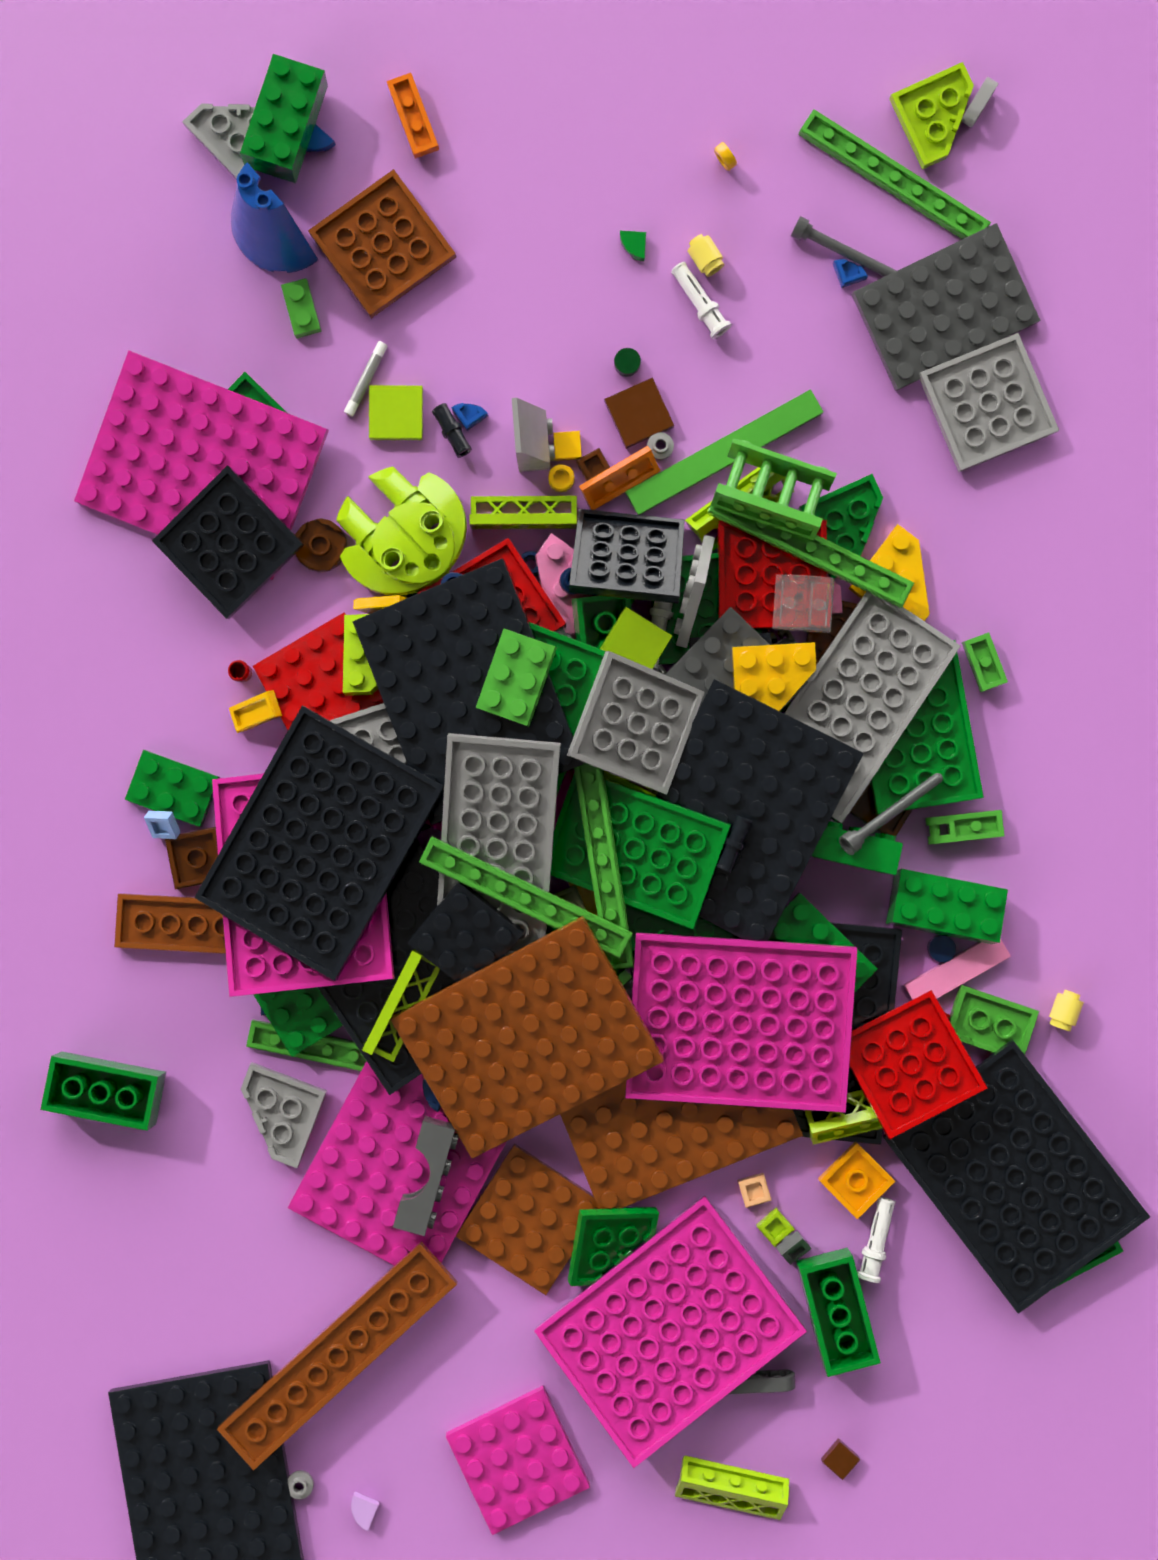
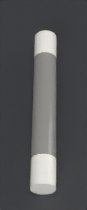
M378 341L344 410V413L348 416H354L388 347L381 341Z

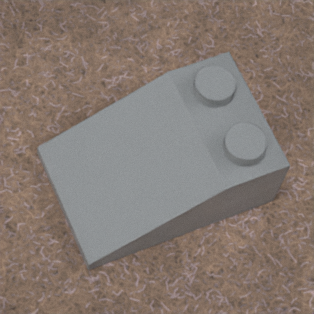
M512 398L515 449L519 472L550 469V461H555L554 445H549L548 435H553L552 418L547 419L546 410L519 398Z

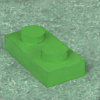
M307 278L282 284L281 288L296 339L322 332Z
M989 632L962 642L980 692L1008 682Z

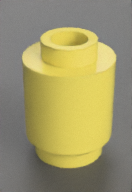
M700 234L689 242L690 247L687 252L701 273H705L707 277H710L723 268L725 265L722 261L723 256L709 235L703 237Z
M1064 990L1063 994L1057 993L1049 1015L1051 1017L1049 1024L1071 1032L1072 1026L1077 1024L1084 1004L1083 1001L1079 1000L1081 995L1068 990Z

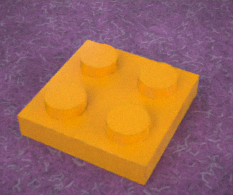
M854 1142L818 1178L856 1219L895 1182L857 1142Z

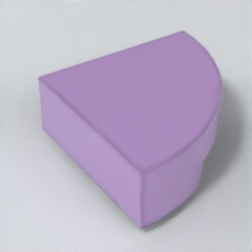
M354 1492L351 1502L353 1517L359 1526L368 1531L379 1501Z

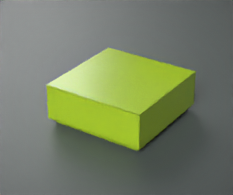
M777 1207L756 1224L757 1228L774 1247L795 1230Z

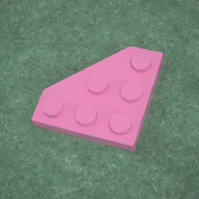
M551 533L535 555L540 585L566 622L565 633L570 634L572 639H576L571 599L598 595H571L563 591L559 583L560 575L564 570L572 568L574 549Z

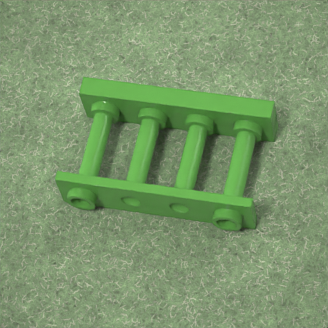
M734 438L727 457L735 459L727 484L718 483L711 506L814 541L823 518L814 515L822 489L830 490L837 473L829 471L825 467H817L752 445L748 441ZM745 463L760 468L752 494L737 489ZM771 472L786 477L778 503L763 498ZM796 480L812 485L803 512L788 506Z

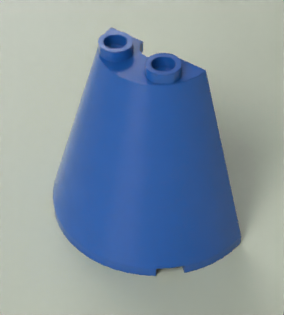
M246 163L236 178L237 185L231 211V229L241 252L252 263L271 272L287 271V273H292L308 268L318 261L317 256L284 203L271 189L268 191L259 189L258 184L261 178Z

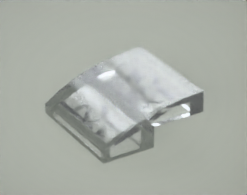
M776 574L772 628L774 630L831 633L834 578Z

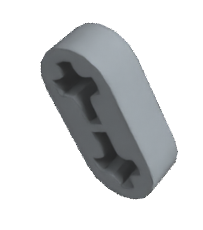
M987 76L962 117L961 122L971 128L973 127L998 86V82Z

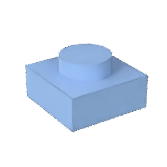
M148 811L144 817L152 838L177 839L181 833L173 812Z

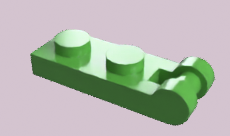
M1002 810L925 818L926 826H929L930 836H927L928 844L1005 836ZM940 824H947L948 834H940Z

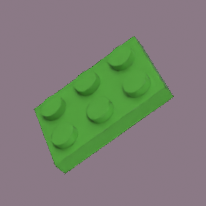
M503 629L476 708L530 726L557 647Z
M960 985L949 1021L961 1042L994 1053L1013 1040L1025 1055L1039 1011Z

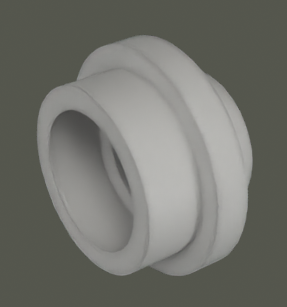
M660 432L649 438L647 446L652 450L655 459L663 460L672 454L674 443L668 434ZM659 441L664 442L666 445L662 450L656 447V443Z
M299 1470L293 1472L288 1477L290 1496L295 1499H304L311 1494L314 1481L308 1472ZM295 1483H302L304 1488H296Z

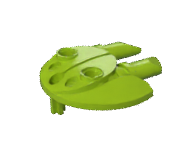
M393 466L368 476L373 484L395 505L388 512L389 516H384L379 523H375L349 496L346 497L336 521L356 541V545L345 548L340 558L347 571L361 585L380 594L408 595L421 591L450 573L449 570L456 563L463 549L467 522L459 497L443 479L429 472L421 476L418 487L413 486ZM439 523L437 528L430 530L434 524ZM396 560H400L396 566L391 567Z

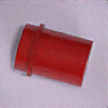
M236 660L229 665L228 674L234 681L246 682L252 677V669L246 662Z

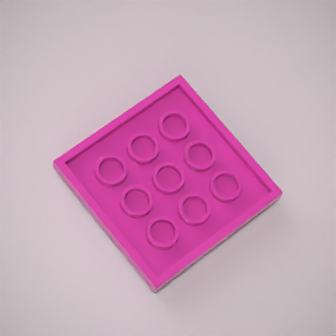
M544 1386L446 1432V1439L492 1535L590 1488L588 1478Z

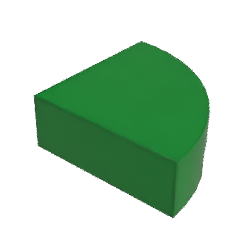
M620 230V242L624 249L634 259L644 261L646 232Z

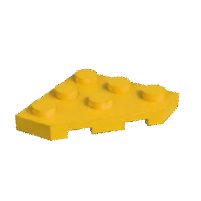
M897 524L869 561L914 582L903 607L925 621L930 613L920 543L916 537ZM852 584L848 588L861 599L866 591Z
M815 642L732 647L734 689L780 711L816 671Z

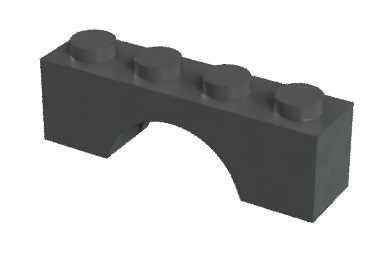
M425 1116L415 1148L427 1159L430 1168V1178L421 1189L402 1195L393 1228L425 1236L427 1228L433 1229L437 1213L433 1212L432 1209L434 1202L440 1203L445 1186H441L440 1181L442 1175L448 1176L452 1160L447 1159L450 1149L455 1150L459 1137L457 1133H454L455 1129L451 1123Z

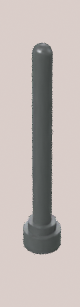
M802 216L799 217L791 234V237L799 241L801 238L804 240L808 238L884 277L897 271L813 229V225L809 224L810 220Z
M935 773L858 831H847L840 836L839 843L842 849L847 854L854 855L862 849L864 839L943 781V776L940 773Z

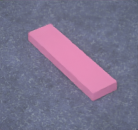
M1001 939L1000 943L997 944L978 942L955 955L950 961L937 965L903 986L911 1000L932 990L937 999L1011 956Z

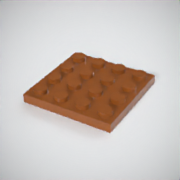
M394 169L308 230L310 236L371 319L456 258L454 250Z
M514 1143L463 1222L456 1237L546 1295L572 1255L579 1210L599 1208L593 1194Z

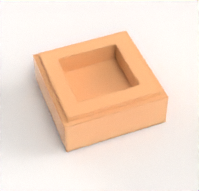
M764 1173L738 1180L746 1208L772 1201Z

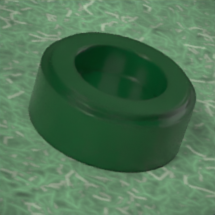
M623 348L615 355L614 367L620 375L632 376L640 368L641 358L636 350Z

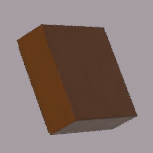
M600 448L576 460L586 481L610 468Z
M838 1438L821 1460L843 1480L860 1461V1458Z

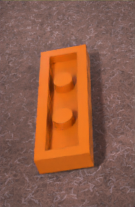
M410 72L386 81L414 158L416 159L438 151L439 145L412 73Z
M646 446L581 484L579 488L588 507L591 510H595L660 472V468L652 450Z

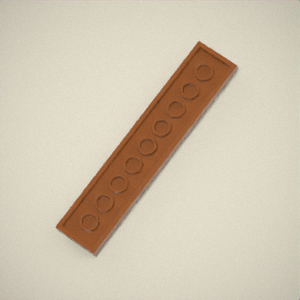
M120 893L117 898L114 947L226 954L223 915L194 897Z
M421 1241L222 1422L217 1430L254 1471L451 1291L458 1281Z

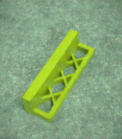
M756 468L742 478L738 483L737 489L752 494L760 468ZM771 472L763 498L778 503L781 491L776 495L771 494L773 486L779 481L784 485L786 477ZM712 501L685 520L688 527L697 534L701 543L703 542L704 535L714 528L718 529L719 519L707 514ZM718 535L714 539L712 551L718 548Z
M471 496L470 527L471 529H577V496ZM477 503H488L494 511L491 514H477ZM493 503L501 504L498 507H496ZM507 503H515L521 509L518 513H503L500 511ZM533 503H541L547 511L545 513H529L527 509ZM559 503H571V513H556L553 509Z
M415 949L411 952L362 1051L370 1055L376 1053L394 1062L403 1041L401 1037L398 1039L397 1031L390 1020L394 1012L407 1009L426 999L440 971L436 966L430 977L420 980L416 969L420 960L422 959L432 965L434 964ZM414 974L416 981L409 983ZM428 981L423 990L421 983ZM418 984L421 994L419 1000L407 1004L404 995L406 988ZM402 998L404 1005L397 1007ZM390 1024L391 1030L385 1032L387 1025ZM393 1033L396 1046L392 1054L377 1047L381 1037Z
M862 1090L847 1093V1102L856 1106L850 1114L845 1115L841 1112L827 1111L829 1115L826 1120L814 1122L811 1113L813 1110H804L813 1145L882 1128L872 1108L863 1104L866 1097Z
M684 1455L681 1461L680 1479L675 1489V1497L781 1520L788 1506L789 1479Z

